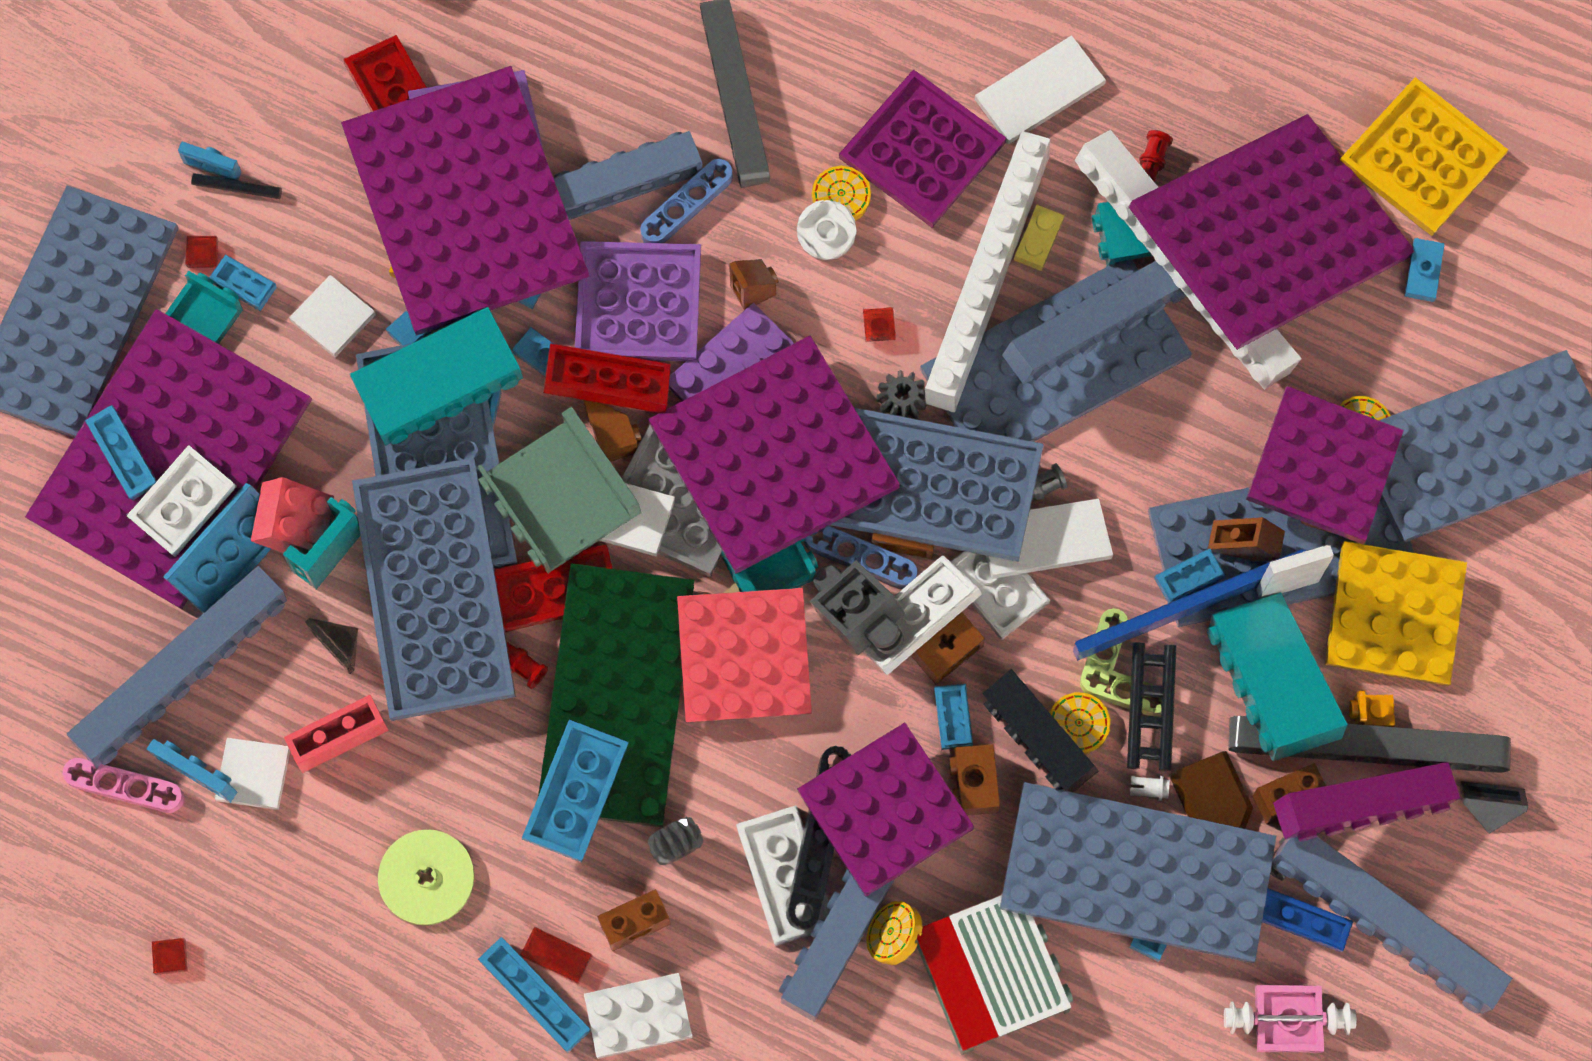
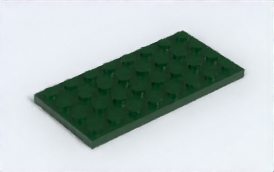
M571 563L539 793L569 720L629 742L599 819L663 827L682 683L677 596L693 595L695 580Z

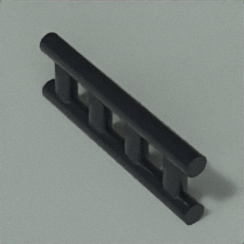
M1133 643L1127 754L1128 769H1140V759L1159 760V771H1171L1176 645H1164L1163 655L1145 653V643ZM1144 666L1163 667L1162 686L1143 684ZM1143 697L1162 698L1161 717L1142 715ZM1141 728L1160 729V748L1141 747Z

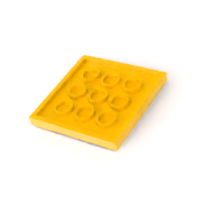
M1415 77L1340 158V161L1349 167L1362 182L1429 235L1433 236L1502 160L1509 149Z
M1347 541L1342 542L1325 665L1445 686L1451 685L1467 562Z

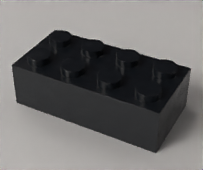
M1012 669L982 693L987 698L983 705L998 722L1004 718L1008 723L1004 727L1006 732L1018 745L1024 742L1029 749L1024 753L1039 770L1045 766L1050 772L1045 777L1057 791L1060 789L1066 792H1075L1099 772L1090 759Z

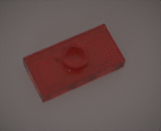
M535 926L520 954L523 959L577 985L592 958L591 953Z

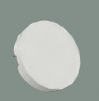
M830 200L816 201L806 207L799 216L797 224L798 241L804 251L814 258L825 261L838 259L846 254L854 244L857 233L855 219L849 209L839 202Z

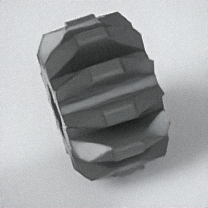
M902 370L898 371L897 378L888 374L886 376L887 383H879L878 390L881 393L877 394L876 401L882 404L880 407L881 413L890 412V415L906 418L910 415L912 418L917 419L919 417L918 410L924 411L927 406L924 401L925 390L923 387L925 382L923 379L914 382L915 373L911 372L907 378L904 377ZM902 393V396L907 394L908 399L903 400V397L898 399L897 394Z
M681 818L664 826L649 837L650 852L654 859L656 858L659 865L671 864L702 846L704 841L701 835L702 832L692 818Z

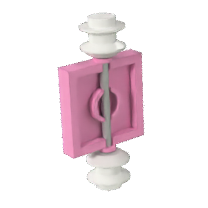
M1256 985V1012H1253V1008L1248 1002H1245L1243 1008H1236L1234 1002L1231 1001L1230 1008H1224V1027L1230 1028L1231 1034H1234L1236 1028H1243L1245 1034L1248 1035L1253 1026L1256 1025L1257 1052L1322 1053L1324 1052L1323 1026L1327 1027L1331 1035H1335L1337 1029H1344L1346 1035H1350L1351 1029L1356 1028L1357 1022L1356 1010L1350 1009L1349 1003H1345L1343 1009H1337L1334 1002H1332L1326 1009V1012H1323L1322 986Z

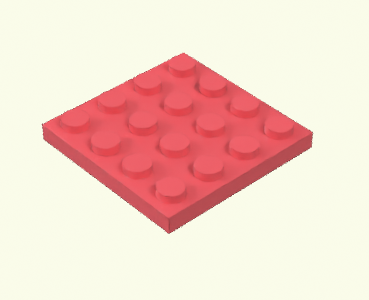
M803 588L677 596L686 723L812 714Z

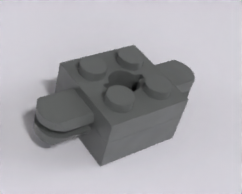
M857 560L843 572L833 565L824 566L817 571L813 581L819 593L810 600V603L822 621L857 655L861 654L871 644L884 654L894 653L902 646L904 641L903 633L895 623L905 615L894 595Z

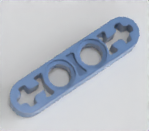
M714 159L647 217L640 228L643 242L665 243L725 190L733 178L732 167L729 162L723 159ZM714 170L718 172L724 170V178L716 177L712 181L713 189H711L708 183L714 178ZM694 187H701L706 191V195L704 198L696 200L690 197L689 192ZM679 206L683 208L684 215L679 219H672L667 214L671 207ZM660 217H662L663 220L665 221V223H664L663 225H662V222H661V218H660ZM660 227V235L658 237L655 234L649 236V228L656 230Z
M829 525L819 530V532H822L823 539L829 542L832 541V536L836 537L833 542L832 551L828 550L829 543L820 540L818 544H814L812 536L809 535L805 538V546L813 553L846 567H849L857 560L877 580L896 588L903 589L917 577V567L911 560ZM844 542L851 543L855 547L854 554L850 557L841 556L837 551L840 544ZM872 554L881 556L884 562L883 565L878 569H871L866 564L868 556ZM889 560L893 561L892 568L901 571L903 567L908 568V574L911 577L905 576L903 580H899L898 573L891 569L889 575L884 574L888 568Z

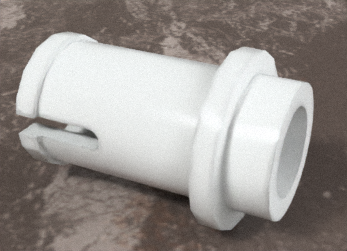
M1131 776V785H1141L1144 788L1131 787L1130 796L1158 798V801H1162V798L1168 799L1170 780L1163 779L1164 776H1160V779Z

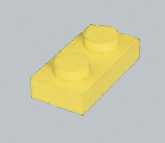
M1036 205L1015 254L1014 261L1042 271L1065 215Z

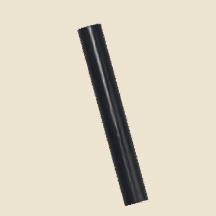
M193 173L191 184L195 186L280 199L282 195V188L196 173Z

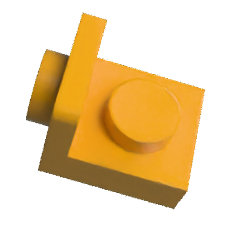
M1358 691L1353 698L1354 700H1350L1349 716L1350 719H1355V724L1395 726L1393 695H1365V691Z

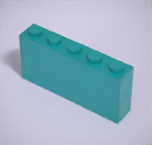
M489 307L350 373V377L385 446L390 443L393 445L401 443L407 439L409 434L417 430H427L434 426L437 420L446 416H456L463 411L464 407L474 402L476 404L488 400L492 393L501 389H511L519 383V380L523 379L521 369Z
M1281 592L1212 614L1209 627L1207 628L1209 641L1213 646H1217L1220 652L1221 665L1225 672L1229 671L1233 679L1234 692L1238 698H1242L1246 706L1247 719L1251 725L1256 726L1259 732L1261 748L1264 752L1269 753L1272 761L1343 738L1348 724Z

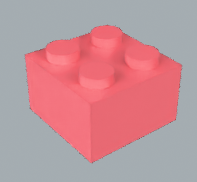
M284 477L262 482L251 542L282 553L292 545L306 555L329 526L331 510L327 501L330 497L334 499V496Z

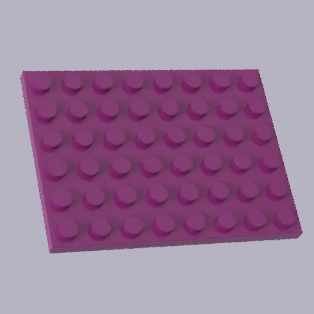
M512 66L341 122L416 336L453 324L486 307H489L491 311L589 277L588 269Z
M1309 114L1132 200L1128 206L1236 350L1403 262L1415 252L1411 244L1356 174L1340 161L1342 156Z
M155 309L87 419L113 405L157 481L189 445L237 485V487L175 557L127 517L129 512L146 493L133 501L128 497L87 423L84 422L25 518L178 608L183 609L188 599L164 578V575L245 483L257 490L312 401V398L160 310Z

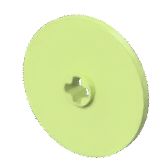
M418 830L396 840L384 854L378 871V887L386 906L400 919L416 925H434L452 918L467 903L474 886V867L467 850L457 839L437 830ZM429 870H432L433 882L426 881L423 885L420 884L421 878L418 876L421 871L427 873Z

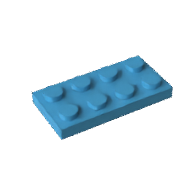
M247 483L164 575V578L202 613H205L245 578L271 550V548L251 542L260 494Z
M569 720L523 833L522 840L582 863L629 742Z

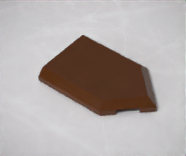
M1222 751L1169 774L1170 780L1188 817L1246 829L1253 806L1227 751Z

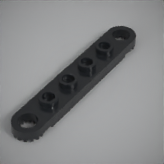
M842 746L829 747L820 757L816 777L831 768L828 764L829 756L837 755L844 760L851 756V753L849 754L848 750H845ZM808 810L786 909V917L789 924L798 930L811 928L820 917L834 853L832 844L810 810ZM797 905H805L810 909V920L803 922L796 918L795 909Z

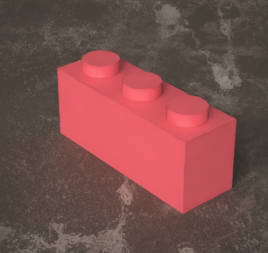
M368 695L285 736L284 739L297 766L304 773L389 730L372 696Z

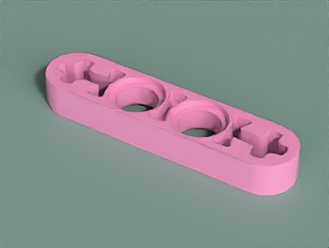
M82 758L69 760L63 768L64 780L75 789L165 813L178 811L184 803L182 790L176 784L103 764L96 768L89 760ZM82 766V770L85 773L94 775L93 785L89 786L92 781L82 776L78 777L77 781H75V777L71 774L72 770L77 771ZM112 773L116 775L117 783L112 789L104 790L101 788L100 780L105 774ZM138 781L145 782L147 785L146 793L139 798L132 797L130 793L131 786ZM154 785H158L155 790L161 794L166 795L172 790L176 800L169 801L168 805H165V801L162 798L153 796Z

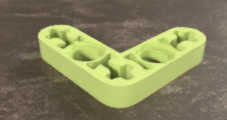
M1108 609L1101 616L1096 633L1109 628V623L1105 622V620L1111 621L1112 617L1118 619V624L1127 621L1126 614L1119 609ZM1122 643L1110 647L1113 656L1108 660L1099 659L1096 653L1088 656L1080 678V686L1083 692L1100 700L1130 709V698L1122 699L1115 691L1116 686L1122 683L1131 686L1130 676L1113 671ZM1093 674L1099 675V681L1108 684L1109 678L1114 679L1110 687V694L1105 693L1107 688L1105 685L1097 684L1096 688L1090 687V681L1086 677L1092 678ZM1145 681L1143 682V684L1146 685H1154ZM1143 699L1142 714L1160 716L1161 704H1158L1156 708H1151L1150 701Z

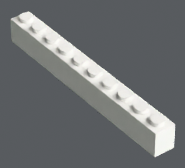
M1109 130L1085 143L1074 160L1080 170L1087 175L1097 187L1099 193L1112 205L1118 216L1126 222L1135 233L1137 239L1154 256L1156 262L1163 266L1173 279L1175 285L1184 292L1194 308L1211 325L1213 331L1228 345L1233 355L1250 372L1252 378L1265 390L1289 375L1302 358L1281 333L1275 329L1236 350L1128 206L1132 200L1158 188V186L1115 134Z
M1021 131L926 384L925 401L928 405L954 413L956 411L1050 157L1049 138Z

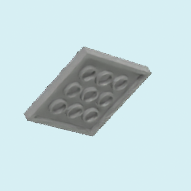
M649 425L622 480L627 484L675 497V503L658 554L711 578L722 556L721 548L652 427Z

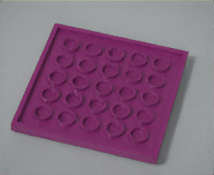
M811 335L666 409L665 413H659L648 419L650 426L735 574L900 488V483Z

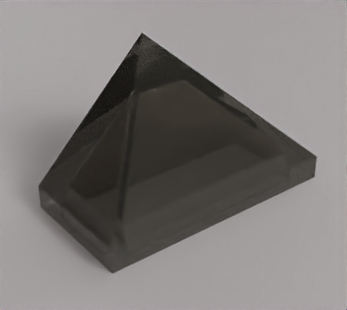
M309 618L305 623L313 635L349 674L354 672L358 628Z

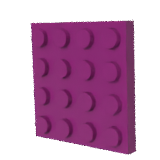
M913 69L839 153V159L861 172L868 181L933 228L1004 146L1007 138Z
M1287 386L1283 392L1246 500L1364 544L1404 430Z
M905 722L797 788L799 795L865 897L974 830L973 823Z

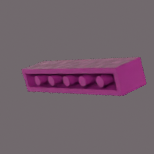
M1449 762L1288 793L1273 802L1284 839L1298 837L1299 842L1317 837V833L1325 832L1326 836H1332L1345 831V827L1352 826L1353 831L1371 826V822L1378 821L1379 825H1386L1397 821L1399 816L1405 815L1406 820L1423 816L1424 811L1431 810L1432 815L1443 813L1451 809L1449 804L1460 799V795Z

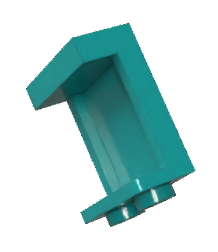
M1109 202L1098 203L1096 213L1092 215V225L1094 232H1099L1101 242L1098 243L1099 257L1101 260L1106 261L1107 267L1120 261L1153 256L1145 245L1137 239L1135 233L1126 222L1118 216L1116 210Z
M188 271L185 275L187 279L186 285L165 314L220 344L243 311L238 300L239 296L229 288L224 287L221 290L213 285V280L203 273L196 275Z
M330 497L327 501L335 520L306 555L292 545L283 553L291 571L316 590L361 536L358 517L354 514L356 510L343 499L337 502Z
M805 538L735 574L721 550L722 559L740 592L799 588L812 582L816 575L815 569L819 568L812 551L806 552L802 545Z

